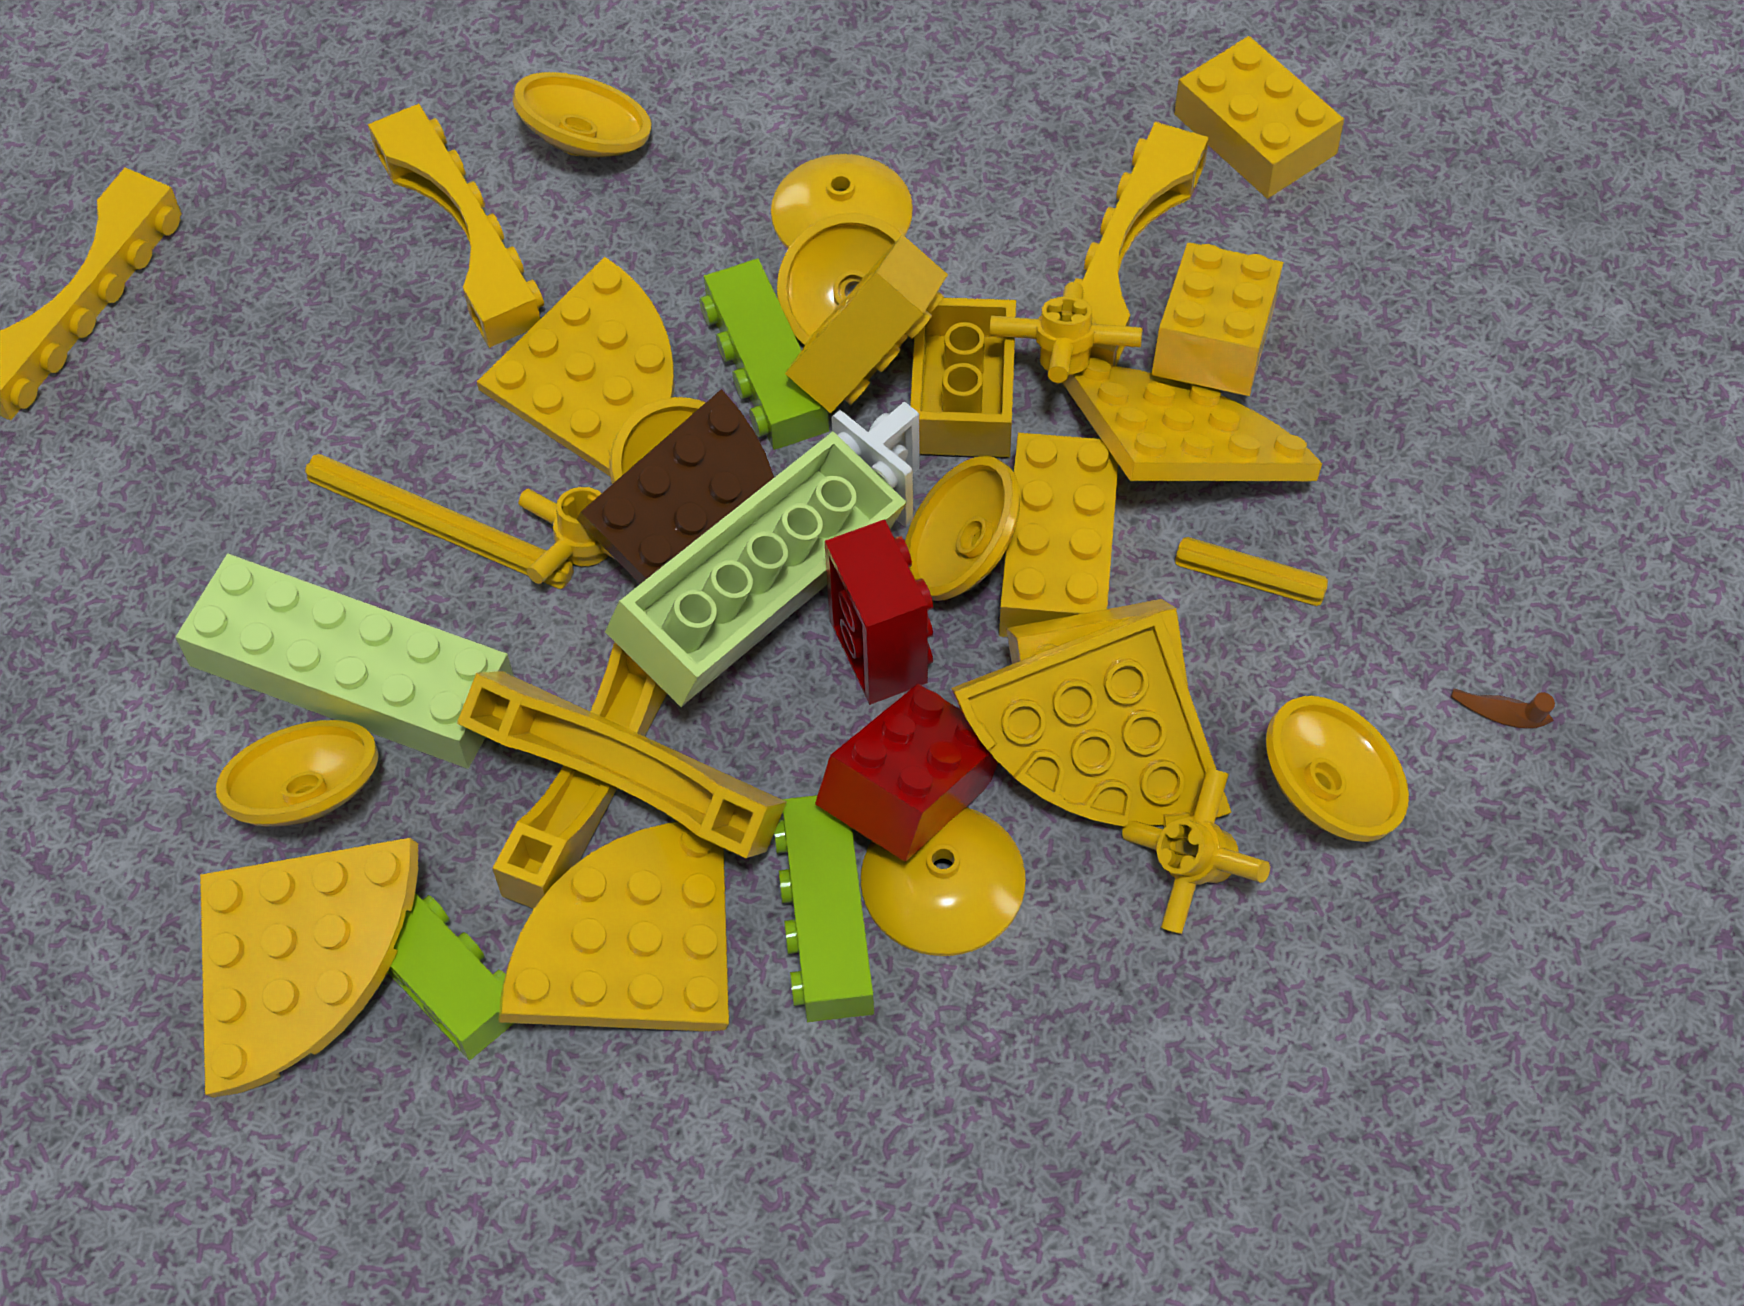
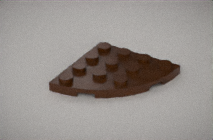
M721 389L584 508L578 515L577 520L641 584L771 481L774 475L766 453L754 430L739 408Z

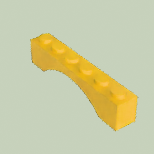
M418 103L369 123L368 128L375 153L393 184L414 190L435 201L453 216L466 233L471 249L469 269L463 284V291L469 315L489 348L529 331L540 320L539 308L544 306L541 292L533 279L526 282L522 276L524 267L516 249L513 246L508 248L504 246L502 242L504 234L496 216L493 213L486 216L482 208L485 207V203L474 181L469 183L465 181L463 176L466 175L457 151L455 149L447 151L444 146L447 144V140L439 121L436 118L429 120Z
M1154 122L1148 138H1140L1138 140L1132 158V165L1134 166L1132 173L1124 172L1118 185L1116 199L1119 201L1116 208H1107L1100 229V234L1103 235L1100 243H1091L1085 258L1084 270H1087L1083 279L1075 278L1074 282L1081 284L1083 287L1082 300L1091 306L1092 318L1096 324L1129 326L1130 313L1122 297L1118 277L1122 260L1134 239L1150 222L1170 208L1190 200L1205 167L1209 137ZM1094 344L1090 348V358H1099L1108 362L1112 367L1113 365L1117 366L1125 346Z
M125 167L97 199L98 220L94 241L85 262L71 282L53 300L35 313L0 330V416L11 421L21 408L26 409L32 405L36 399L38 387L50 373H56L64 366L67 352L80 337L85 338L92 332L96 323V317L108 303H115L121 297L125 282L135 270L143 269L147 266L152 257L153 249L164 235L169 236L175 232L182 213L172 187Z
M614 642L603 680L590 712L645 736L667 693ZM563 765L545 794L527 814L517 821L492 867L501 896L534 909L549 888L580 861L617 787Z
M503 671L476 673L457 724L504 746L551 760L617 787L666 813L697 836L746 859L767 852L787 803L776 796Z

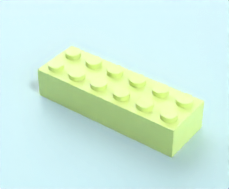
M832 431L619 600L605 633L682 707L827 585L825 540L884 519L891 529L907 502Z
M228 553L175 636L191 667L334 720L353 722L366 728L372 734L469 769L486 738L457 724L476 673L503 671L514 676L507 653Z

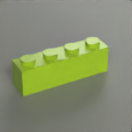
M759 258L704 275L706 296L699 298L700 307L707 325L717 324L720 333L716 334V342L724 362L733 360L737 370L732 371V375L740 398L750 397L754 407L749 409V413L757 436L767 435L773 450L829 432L828 411L785 375L800 353L801 348Z
M817 795L782 799L787 802L783 810L784 820H779L774 832L776 852H788L789 869L779 870L782 903L793 902L795 912L794 920L784 921L788 954L799 953L801 971L790 972L794 1006L805 1005L807 1023L874 1015L873 989L852 828L815 805Z
M415 893L411 912L406 911L401 931L394 946V949L398 950L387 973L470 1061L514 1024L498 1022L505 973L498 969L492 974L481 962L485 956L475 941L465 932H462L457 937L446 926L450 919L438 902L430 895L422 900Z

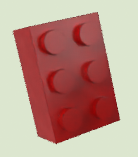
M884 519L825 540L830 623L869 705L906 692L916 684H927L928 665L933 663V655L928 643V638L933 637V628L928 616V611L933 609V600L926 582L922 578L915 580L909 568L912 566V559L903 537L898 536L894 538Z
M916 684L830 755L815 805L906 862L986 789L993 778L998 762L978 739L961 709L944 700L938 693L928 690L920 684Z

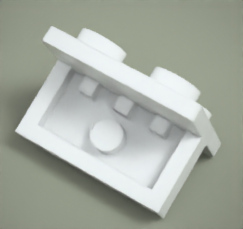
M904 401L890 414L884 413L879 416L870 427L869 432H867L843 411L839 410L831 417L832 431L907 502L896 519L907 528L913 519V473L920 468L919 413Z

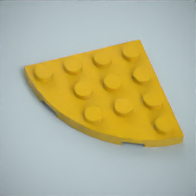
M604 257L477 380L479 391L610 476V452L614 439L623 423L642 406L659 399L674 397V364L667 332L652 301L639 284L622 268Z
M1090 358V363L1085 370L1068 375L1066 381L1062 382L1130 481L1318 480L1322 463L1306 447L1307 443L1302 438L1290 434L1256 411L1222 396L1218 389L1153 376L1150 372L1114 365L1112 367L1108 362L1099 358Z
M1156 608L951 688L964 717L978 739L997 762L1011 773L1017 781L1052 804L1094 821L1126 827L1128 821H1138L1148 825H1164L1166 827L1175 820L1193 817L1207 769L1217 770L1161 611ZM1223 792L1216 818L1232 813L1225 792Z
M673 822L641 829L615 839L591 852L572 866L549 888L533 909L519 934L505 974L501 991L498 1022L683 1031L726 1030L729 1025L724 848L697 836L680 822Z
M411 838L200 875L205 1095L214 1098L242 1093L281 1077L280 1072L293 1066L310 1053L316 1055L322 1051L364 1009L382 983L396 957L398 950L394 949L395 943L401 931L406 911L411 912L418 876V843Z

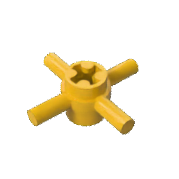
M1077 282L1066 284L1063 297L1053 298L1044 303L1039 319L991 316L990 320L991 336L1036 339L1040 345V363L1048 371L1049 379L1055 383H1062L1066 381L1068 375L1085 370L1090 363V348L1094 344L1141 348L1143 328L1096 324L1092 318L1091 306L1082 300L1083 287Z
M590 487L569 489L559 497L557 503L529 488L522 492L518 502L519 506L553 524L555 544L527 568V575L533 582L541 584L566 560H570L577 566H591L605 560L608 555L614 558L577 520L580 512L602 494L599 490Z
M1212 768L1207 769L1193 817L1170 822L1164 829L1138 821H1128L1127 827H1123L1122 836L1124 840L1156 850L1160 864L1175 878L1161 928L1182 934L1196 884L1219 883L1226 880L1231 874L1263 883L1270 874L1269 862L1239 853L1237 842L1233 836L1215 824L1229 773Z

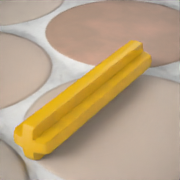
M1190 537L1182 538L1176 553V564L1178 566L1315 606L1321 605L1328 586V579L1325 576Z

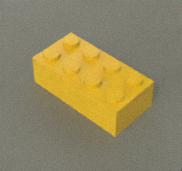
M1018 432L1014 473L1019 485L1020 512L1014 535L1005 556L1000 606V637H1007L1006 628L1105 610L1108 605L1118 474L1117 461L1101 439Z

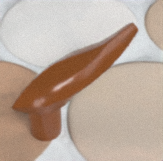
M1455 688L1451 697L1467 708L1503 725L1517 728H1538L1554 721L1549 713L1554 709L1555 701L1550 694L1545 692L1538 693L1530 703L1500 695H1477Z

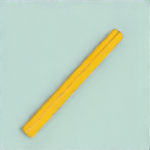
M322 454L313 455L310 462L306 465L305 473L309 482L527 575V568L546 552L542 548ZM566 560L543 582L555 588L564 589L573 576V563L570 560Z

